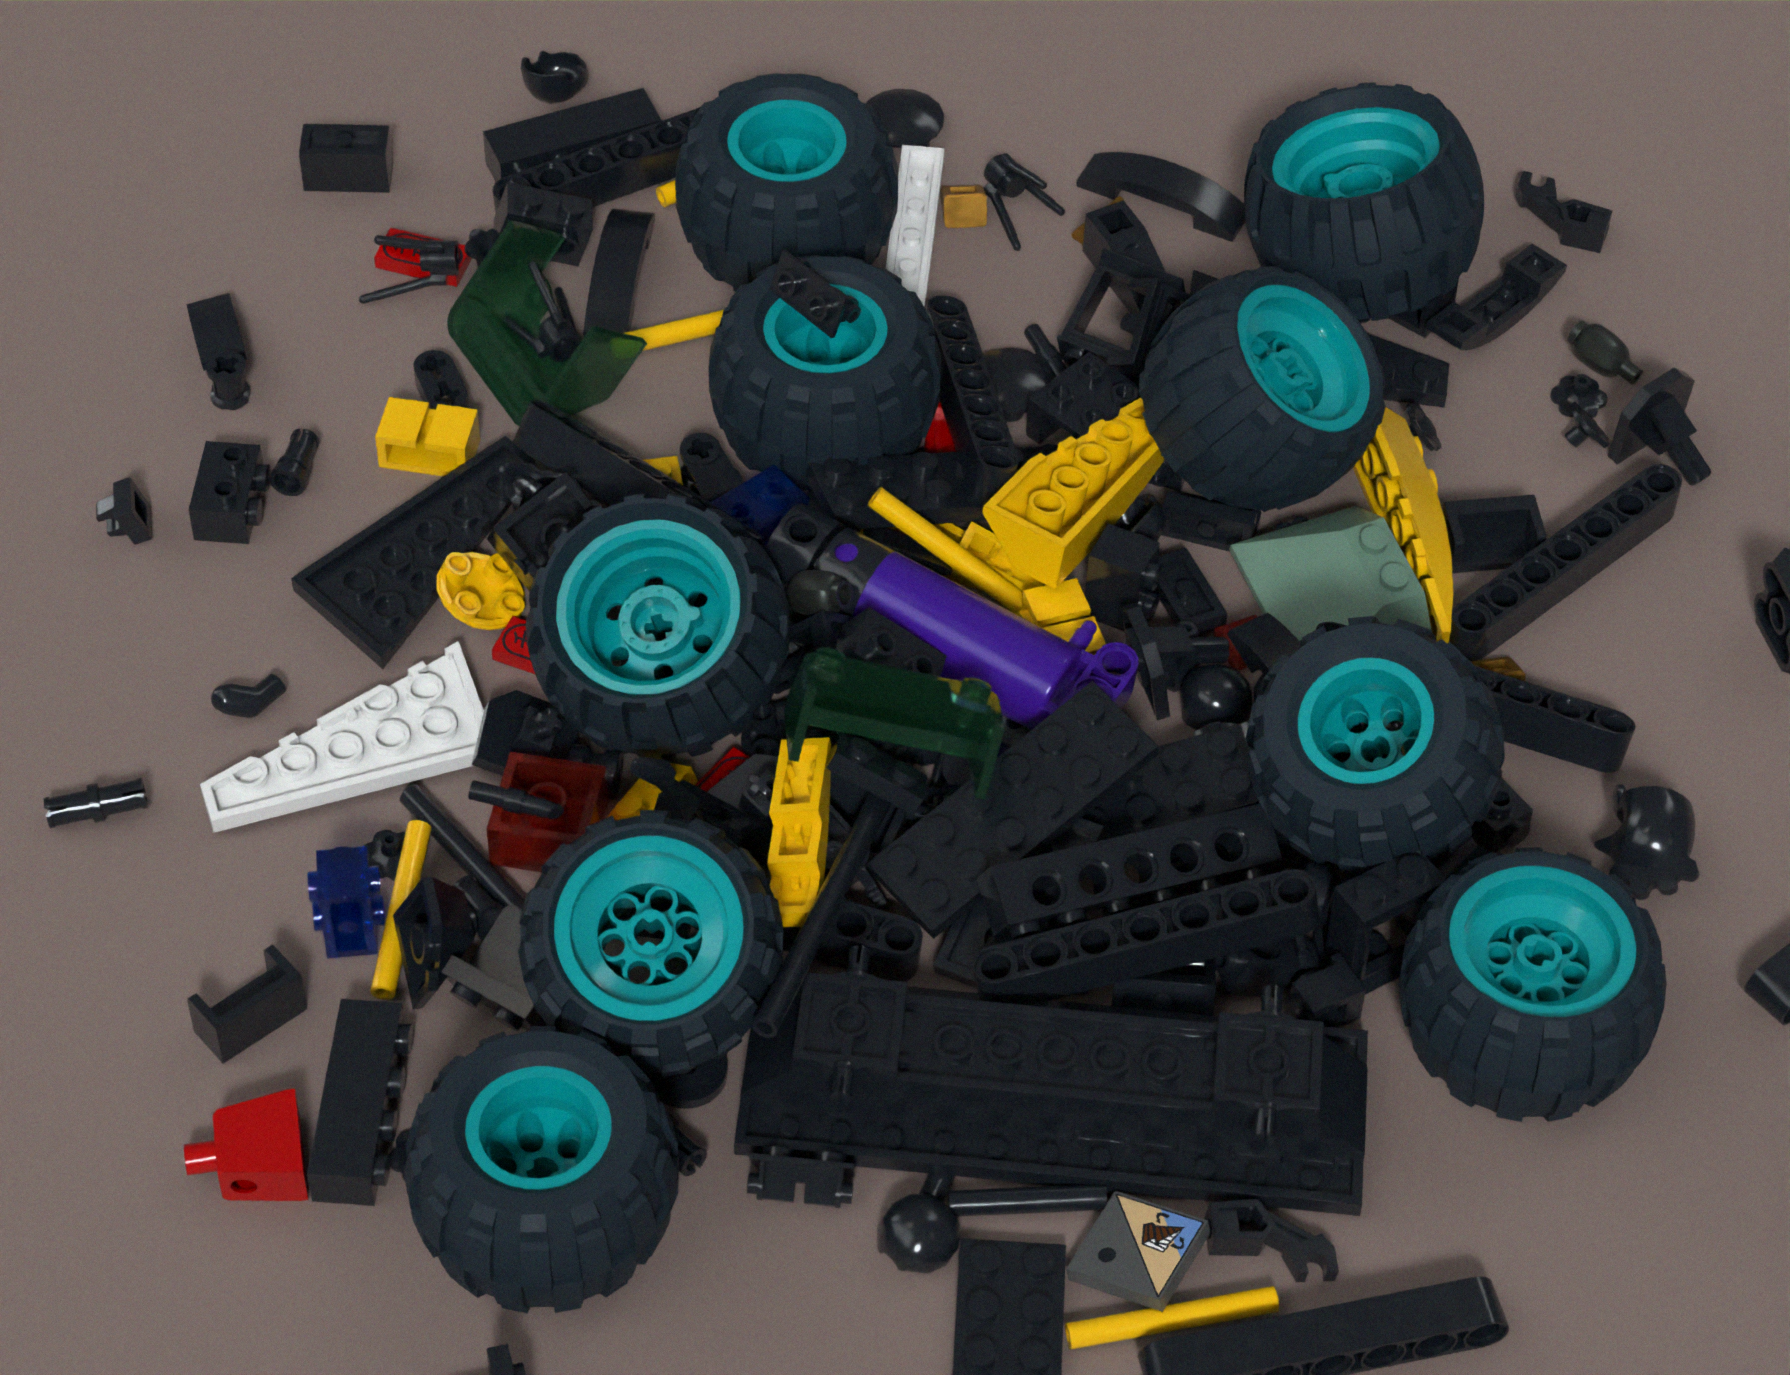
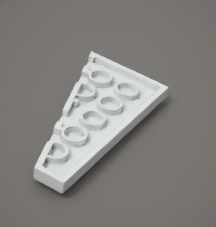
M459 641L445 648V655L427 665L421 661L407 669L408 676L390 686L380 684L318 718L317 726L299 736L293 732L280 739L278 748L260 758L250 756L201 783L202 797L213 833L473 766L471 764L484 710Z

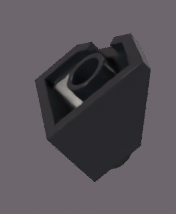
M434 877L422 878L393 914L412 1009L423 1008L446 979L441 972L450 957L453 955L460 959L475 939L477 932L476 916L473 909L468 908L465 891Z

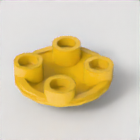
M475 552L450 553L447 555L436 576V590L443 606L456 619L473 628L489 631L503 629L507 626L512 616L519 618L525 608V591L519 578L498 553L491 556Z

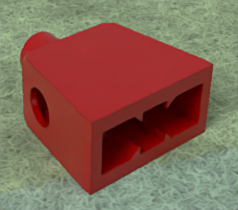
M295 1088L217 1109L212 1113L214 1140L184 1144L187 1176L217 1172L222 1198L228 1201L308 1200L301 1121Z

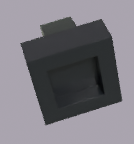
M130 477L113 482V494L96 503L97 521L107 520V534L110 537L128 535L134 545L151 540V511L149 502Z

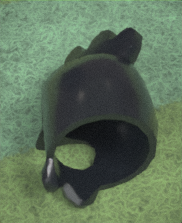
M1623 784L1616 785L1612 795V806L1615 815L1622 824L1611 836L1594 842V847L1609 855L1614 862L1609 875L1615 874L1633 890V897L1638 900L1647 899L1653 889H1658L1662 895H1672L1678 891V883L1680 881L1694 882L1700 875L1696 862L1690 858L1695 838V815L1690 801L1684 795L1664 787L1640 786L1627 790Z

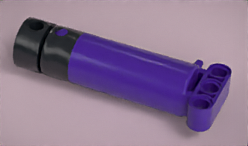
M804 503L796 504L787 512L774 530L764 549L772 560L782 583H789L794 575L807 570L834 572L841 576L843 580L849 581L854 589V599L848 609H842L838 614L855 617L868 607L872 608L947 656L939 682L1029 730L1035 728L1091 681L1121 709H1123L1134 690L1139 664L1138 656L1134 649L1120 642H1111L1103 645L1095 655L1085 651L1097 630V626L1093 621H1084L1081 627L1076 629L1069 641H1066L862 533L846 528V525ZM1108 672H1117L1121 675H1113Z

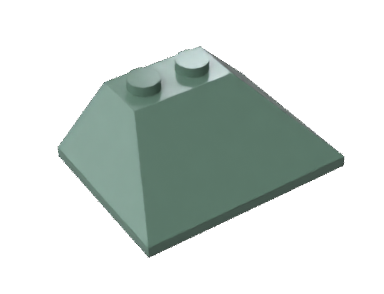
M1353 506L1230 545L1229 551L1263 614L1269 613L1275 617L1299 641L1302 640V637L1315 631L1320 623L1336 622L1348 626V618L1366 616L1376 617L1381 624L1394 625L1398 619L1428 628L1432 632L1425 592L1382 516Z

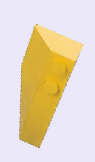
M1142 398L1121 408L1119 415L1109 421L1101 419L1090 425L1088 433L1078 439L1070 436L1059 442L1057 450L1045 456L1039 453L1030 458L983 506L982 513L1015 569L1056 589L1092 551L1107 524L1115 525L1148 484L1165 459L1161 455L1155 440L1149 434L1142 414L1145 411Z
M1386 407L1382 423L1378 425L1374 438L1366 447V451L1355 464L1353 470L1371 512L1384 517L1425 592L1431 629L1436 637V641L1438 642L1443 639L1448 644L1451 633L1453 606L1452 556L1446 521L1437 495V478L1433 469H1427L1425 465L1423 448L1419 437L1412 435L1406 419Z

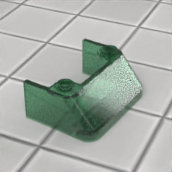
M510 220L450 309L447 329L453 341L513 422L520 426L530 400L548 403L570 416L605 402L617 388L647 343L641 337L592 326L568 361L555 362L549 355L542 359L538 358L534 349L511 331L502 320L503 317L509 316L539 339L540 321L548 309L534 282L528 263L535 261L542 274L565 238L561 233ZM543 275V277H544V279H545V281H546V284H547V286H548V288H549V290H550V292H551V294H552L551 285H550L549 281H548V280L545 278V276Z
M821 647L816 652L805 655L788 693L784 708L788 759L799 762L808 725L965 757L968 759L975 798L985 800L1005 730L999 697L991 691L992 687L989 683L980 679L964 678L962 681L938 677L847 658L844 653L836 649Z

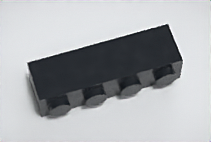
M644 88L483 131L485 163L495 182L508 175L662 120Z
M354 999L340 1000L307 1171L312 1202L375 1206L378 1186L387 1185L390 1158L389 1155L384 1154L386 1141H395L398 1121L397 1110H392L394 1097L402 1098L405 1087V1067H400L402 1054L410 1055L413 1040L412 1024H405L402 1003Z

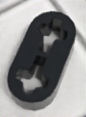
M437 350L426 351L420 354L413 364L415 384L423 402L429 403V409L436 410L437 404L447 405L445 401H441V397L447 396L450 404H452L449 406L469 408L467 390L453 359L447 353ZM431 371H436L438 375H441V378L435 380Z

